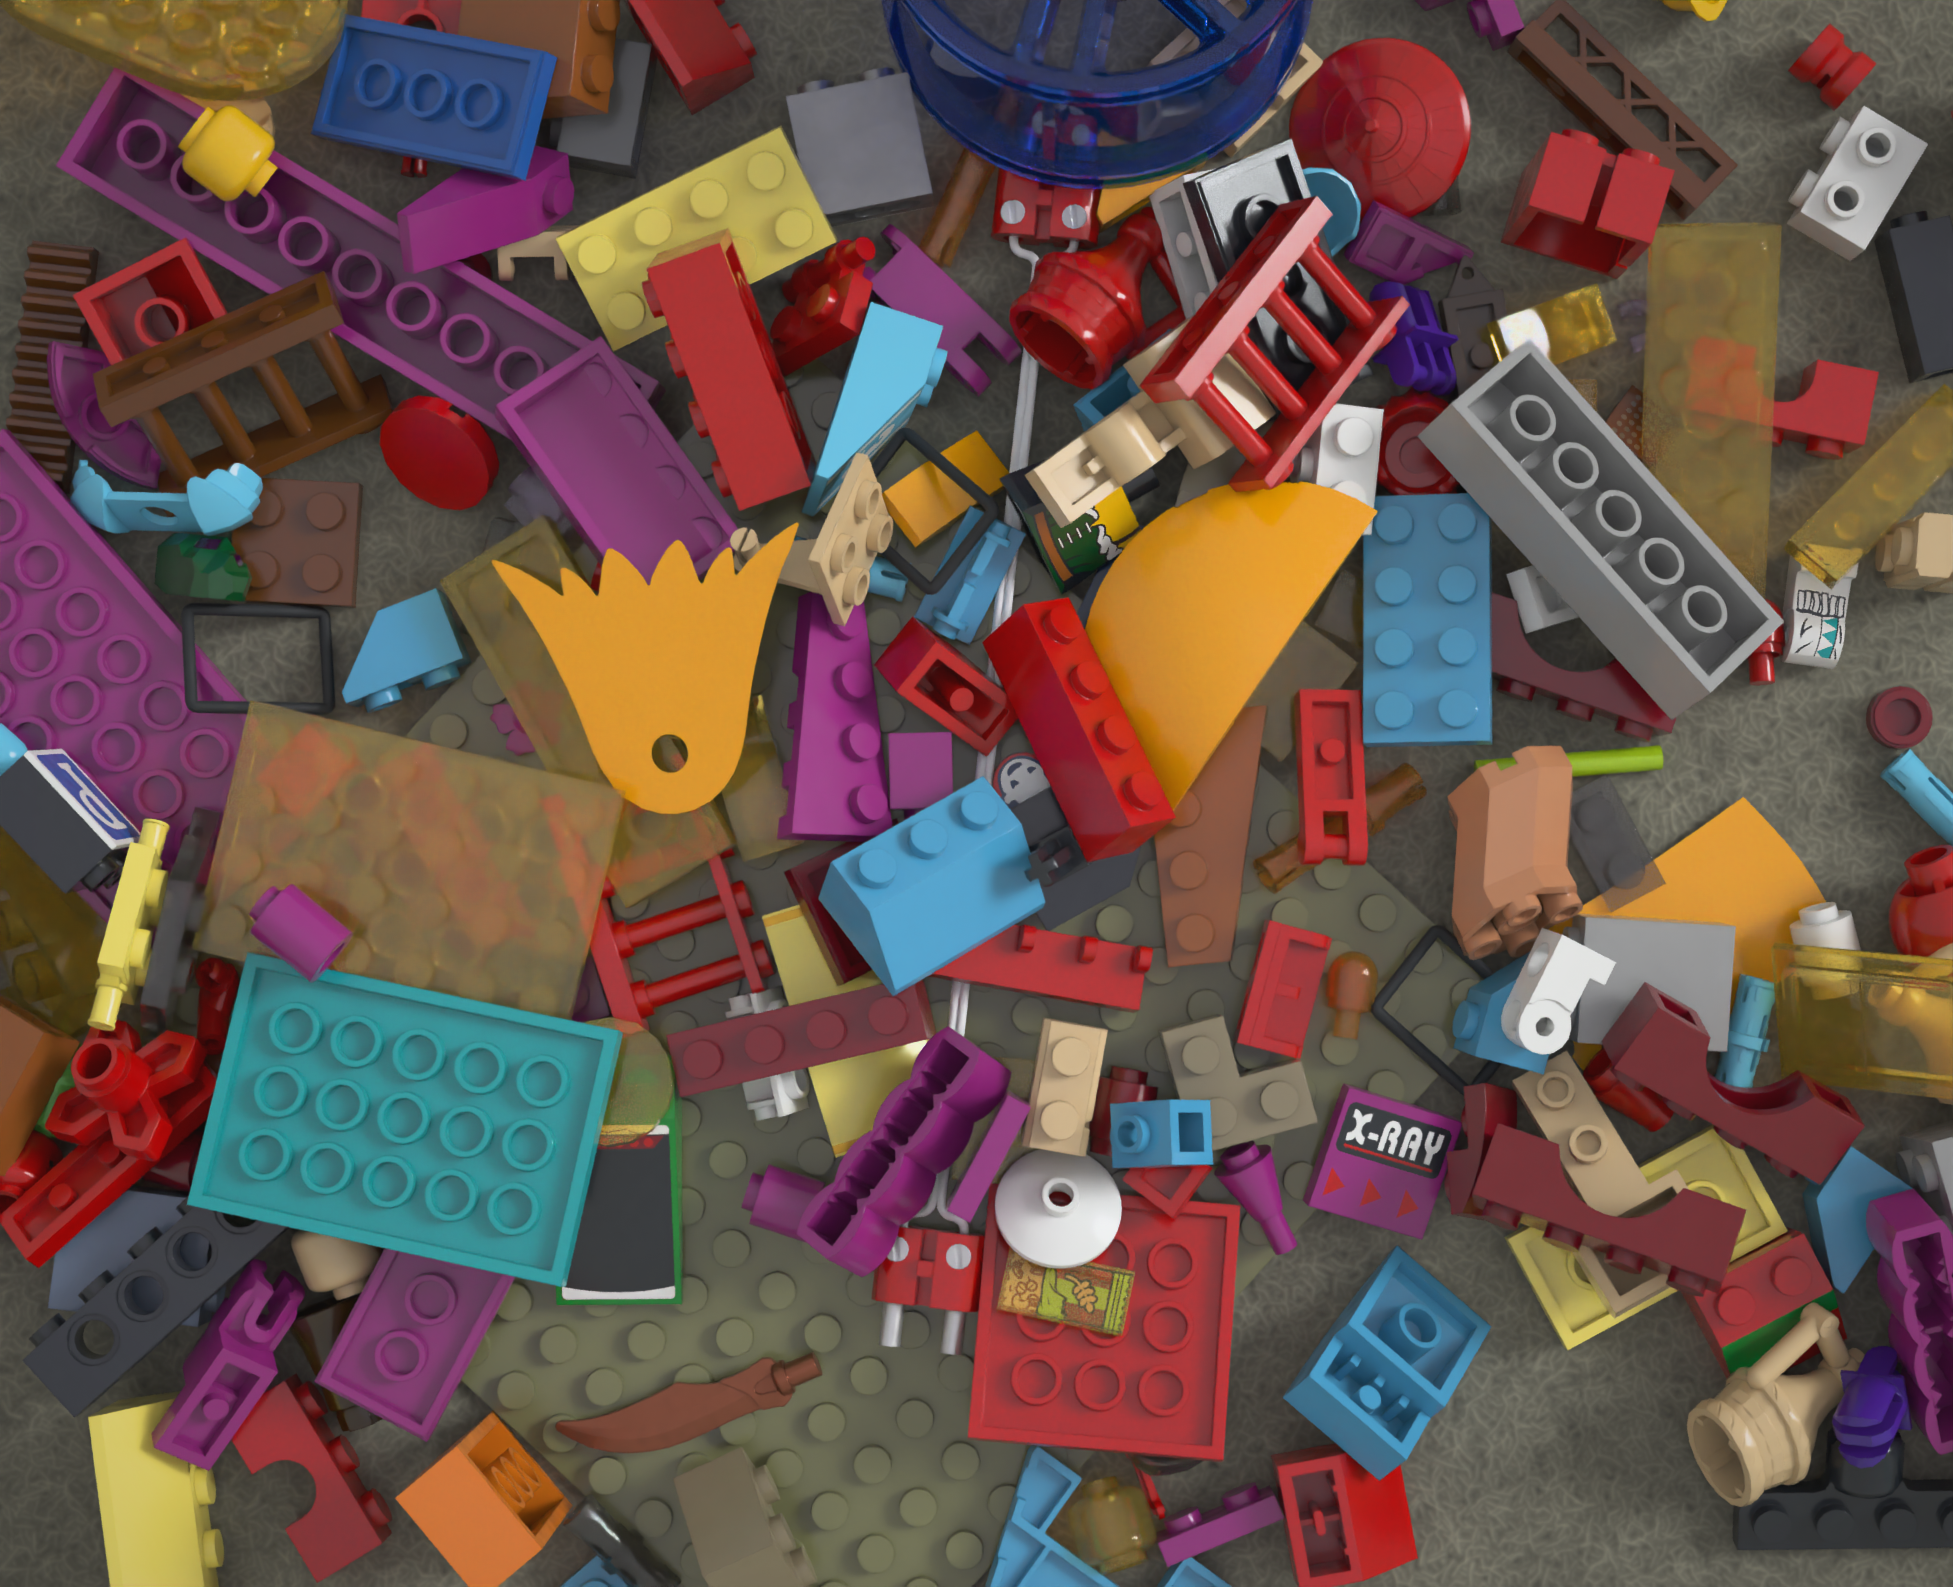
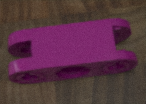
M888 224L880 234L893 250L892 254L894 257L878 273L870 266H865L863 277L873 283L870 297L879 305L942 325L943 329L937 348L948 351L944 368L966 389L979 397L992 382L986 373L963 350L976 338L997 359L1009 366L1022 353L1021 348L990 315L895 226Z

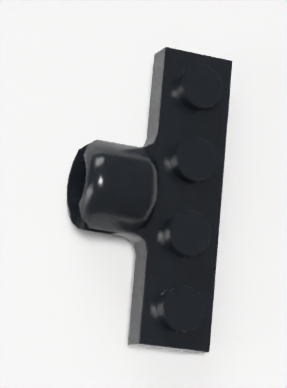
M1832 1427L1827 1433L1826 1466L1821 1477L1811 1481H1799L1794 1485L1781 1484L1764 1490L1762 1495L1750 1505L1744 1507L1734 1505L1733 1542L1737 1550L1953 1548V1479L1909 1480L1903 1478L1905 1442L1901 1439L1902 1437L1898 1431L1884 1459L1873 1467L1862 1469L1849 1464L1840 1454L1838 1447L1841 1442L1837 1440Z

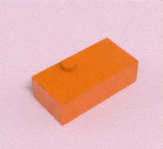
M494 1410L440 1454L395 1498L468 1587H498L543 1549L573 1506Z

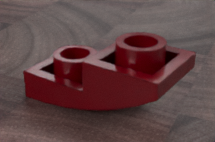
M1488 1083L1463 1086L1465 1106L1461 1114V1123L1468 1139V1149L1446 1152L1448 1172L1444 1180L1445 1193L1451 1204V1214L1484 1221L1481 1218L1483 1210L1474 1207L1472 1193L1497 1124L1500 1123L1517 1129L1516 1091Z

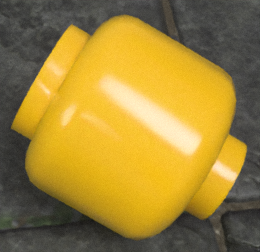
M226 105L217 112L208 106L178 145L185 152L182 159L183 170L223 201L237 199L244 190L253 197H256L278 168L268 160L274 150V137L232 105Z

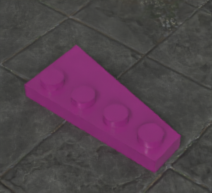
M810 591L798 597L792 672L798 677L797 699L789 704L787 728L794 730L791 760L785 762L783 766L782 788L788 790L786 815L779 817L777 839L867 842L893 826L864 601L859 606L854 605L846 625L841 626L833 623L822 594Z

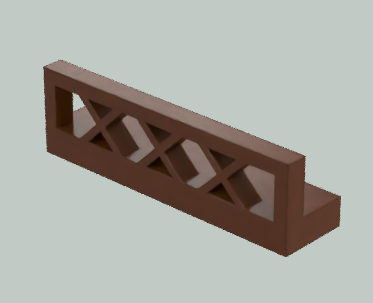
M1555 0L1536 21L1532 20L1516 36L1507 52L1614 155L1622 154L1623 150L1627 148L1638 149L1660 158L1659 166L1675 170L1665 203L1684 221L1738 166L1566 0ZM1557 17L1577 34V57H1572L1545 31ZM1586 44L1599 56H1587ZM1610 66L1621 76L1622 99H1616L1587 71V67ZM1631 87L1644 99H1631ZM1655 108L1666 119V141L1661 142L1631 113V109ZM1675 129L1688 141H1676ZM1676 151H1700L1717 170L1703 182L1676 156Z

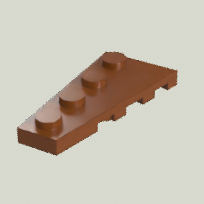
M1268 705L1243 707L1225 737L1173 811L1176 818L1154 835L1168 967L1233 961L1244 882L1247 847H1249L1252 826L1251 818L1255 789L1258 783L1260 754Z

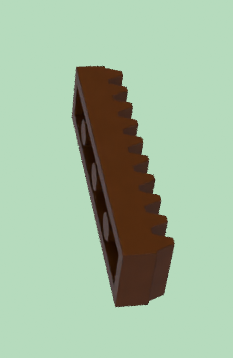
M32 241V244L27 247L30 265L24 271L27 290L21 296L24 314L18 320L21 339L15 345L18 363L12 369L15 388L9 394L12 412L6 418V427L65 494H70L76 443L62 424L51 396L47 373L48 344L55 341L88 348L90 326L73 295L95 284L99 251L94 247Z

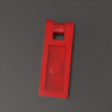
M1299 689L1294 695L1299 809L1297 853L1300 865H1321L1323 859H1341L1343 865L1364 866L1368 853L1361 690ZM1323 817L1342 818V834H1324Z

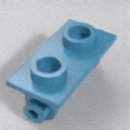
M969 506L935 576L984 512ZM995 519L943 588L934 595H927L925 593L914 618L932 626L933 630L950 639L955 640L957 638L970 645L1026 533Z

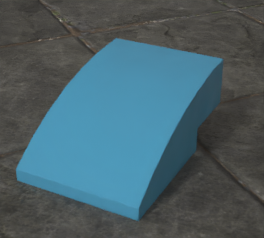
M1396 1246L1371 1274L1328 1330L1283 1398L1380 1481L1407 1460L1429 1420L1446 1406L1492 1326L1399 1246Z

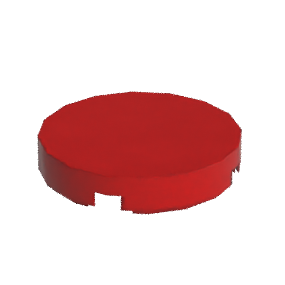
M418 395L401 401L381 425L379 444L387 466L398 481L416 497L438 508L460 511L476 506L492 488L493 480L498 475L500 464L494 443L481 424L468 413L463 418L460 417L457 413L449 410L453 405L452 403L438 397Z

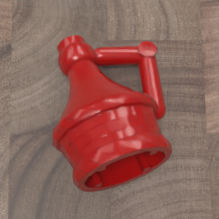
M1143 207L1139 213L1128 216L1118 229L1117 238L1107 246L1092 251H1076L1072 253L1050 252L1036 261L1034 277L1028 291L1012 302L1009 322L1015 336L1037 362L1061 380L1079 388L1095 389L1110 379L1112 367L1116 362L1125 356L1128 360L1132 359L1167 330H1172L1186 320L1163 244L1161 229L1156 220L1153 207ZM1150 262L1152 269L1177 305V308L1147 328L1142 313L1141 285L1147 263Z

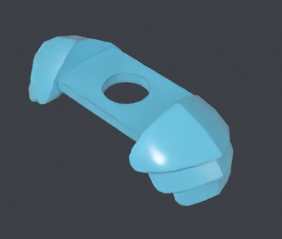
M79 460L78 470L75 472L72 481L74 492L70 500L89 524L114 534L139 530L203 532L207 536H213L233 531L253 519L252 513L260 503L259 496L263 490L262 479L244 464L234 463L230 465L227 471L223 469L212 471L206 479L196 476L190 478L187 482V493L113 492L108 482L100 475L95 474L93 468L88 467V460ZM145 507L165 509L176 517L159 516L151 513Z

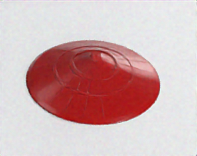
M1371 38L1354 42L1333 52L1323 60L1322 66L1299 89L1290 114L1289 138L1292 139L1302 169L1310 167L1334 169L1352 183L1361 203L1360 223L1373 200L1410 218L1437 202L1456 180L1469 149L1471 117L1468 101L1459 80L1447 64L1437 55L1418 44L1406 40Z

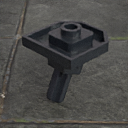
M1051 786L1010 808L1022 824L1031 853L1028 855L1031 866L1024 871L1025 876L1029 882L1039 879L1044 895V907L1037 911L1036 914L1046 931L1058 927L1130 887L1141 846L1132 853L1087 862Z

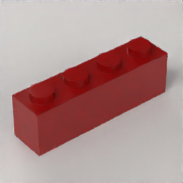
M1069 597L1023 604L992 632L982 644L1086 861L1092 862L1132 853L1174 820L1176 816Z

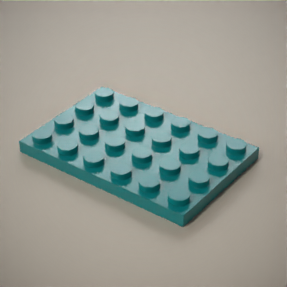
M247 952L187 1205L566 1287L623 1032L327 969L316 981L310 983L282 959Z

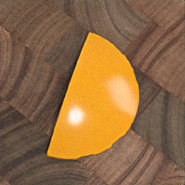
M1282 482L1270 490L1262 489L1235 492L1227 484L1209 489L1207 493L1188 500L1178 507L1173 506L1145 526L1114 561L1093 601L1085 631L1173 811L1225 737L1235 719L1303 619L1311 611L1377 514V510L1337 490L1308 482Z

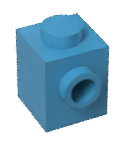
M1169 1099L1110 1104V1142L1112 1145L1113 1168L1213 1165L1210 1100Z

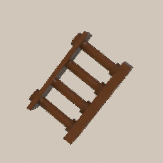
M324 271L93 373L99 409L109 425L113 427L129 419H136L167 470L159 473L158 487L160 493H187V482L190 478L196 476L206 479L212 471L216 469L227 471L230 465L234 463L244 464L261 478L352 436L366 434L377 429L394 410L386 382L382 375L379 374L360 383L333 335L331 329L344 324L335 290ZM303 341L309 342L337 391V394L306 408H303L273 356ZM245 367H251L281 418L250 433H246L216 383V380ZM187 393L194 394L223 442V445L192 459L188 457L158 406ZM163 509L167 517L175 516L173 513Z

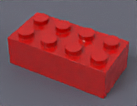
M729 229L718 231L658 253L647 268L648 280L642 281L643 292L654 318L665 316L671 332V340L665 342L667 355L677 378L680 379L688 376L694 401L688 402L689 411L700 438L711 436L717 460L711 462V467L722 496L726 498L733 495L737 507L741 511L811 486L816 460Z

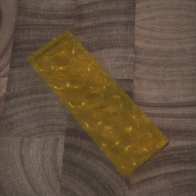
M1778 222L1658 224L1653 242L1648 247L1641 462L1765 599L1782 225Z
M540 516L440 580L442 587L626 908L634 907L738 844L714 800L693 811L680 814H659L642 809L627 800L612 786L601 770L592 752L570 694L544 642L521 604L492 564V560H496L518 568L548 585L561 596H563L561 568H567L574 572L592 589L551 516ZM663 735L655 741L652 747V759L660 770L669 773L677 772L687 762L688 754L677 736Z

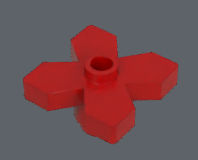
M116 1020L115 1030L113 1031L90 1027L82 1046L77 1050L72 1059L71 1072L75 1087L58 1095L45 1123V1128L60 1140L87 1146L111 1129L114 1145L124 1154L149 1161H157L173 1130V1126L159 1098L193 1083L205 1060L208 1049L194 1036L168 1030L142 1048L139 1032L127 1022Z

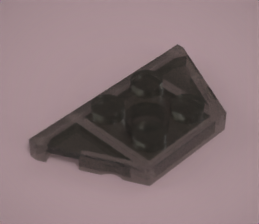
M195 807L189 835H185L176 862L168 879L140 1001V1012L142 1013L141 1026L144 1027L142 1040L151 1042L165 1031H171L179 994L185 995L188 985L193 984L201 947L192 946L191 941L193 932L199 933L202 923H207L214 898L215 887L205 885V880L221 812Z

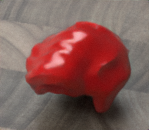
M1411 387L1405 394L1391 396L1385 404L1376 406L1377 409H1384L1376 483L1383 486L1394 496L1457 494V488L1461 484L1418 437L1449 406L1447 401L1435 397L1426 391L1419 394L1415 388Z

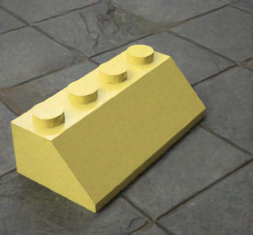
M181 1391L118 1400L88 1417L110 1587H219L216 1567H222L224 1545L220 1530L211 1529L208 1505L214 1504L216 1498V1485L212 1468L208 1471L154 1448L151 1433Z

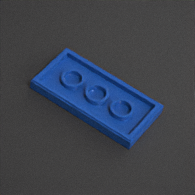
M342 14L311 134L323 140L526 181L557 57L546 51Z

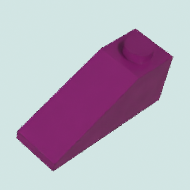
M534 146L526 181L462 168L397 213L404 272L416 274L537 236L573 210L574 186L570 180L568 153Z

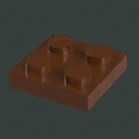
M261 478L263 490L259 496L260 503L252 513L253 519L232 531V546L239 560L247 564L252 576L244 602L356 608L363 485L351 482Z

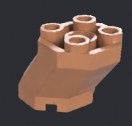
M1561 746L1524 747L1512 753L1517 764L1500 771L1496 761L1479 767L1447 796L1448 805L1451 809L1449 810V818L1457 831L1452 903L1453 933L1459 942L1464 956H1468L1470 960H1477L1505 950L1508 951L1510 957L1523 956L1531 951L1542 928L1548 930L1555 924L1574 917L1583 909V904L1577 895V885L1567 868L1573 776L1572 765Z

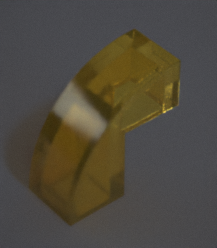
M762 694L750 698L746 734L741 756L734 774L721 791L743 862L804 843V840L777 839L779 817L787 813L788 790L782 788L783 767L779 758L777 740Z

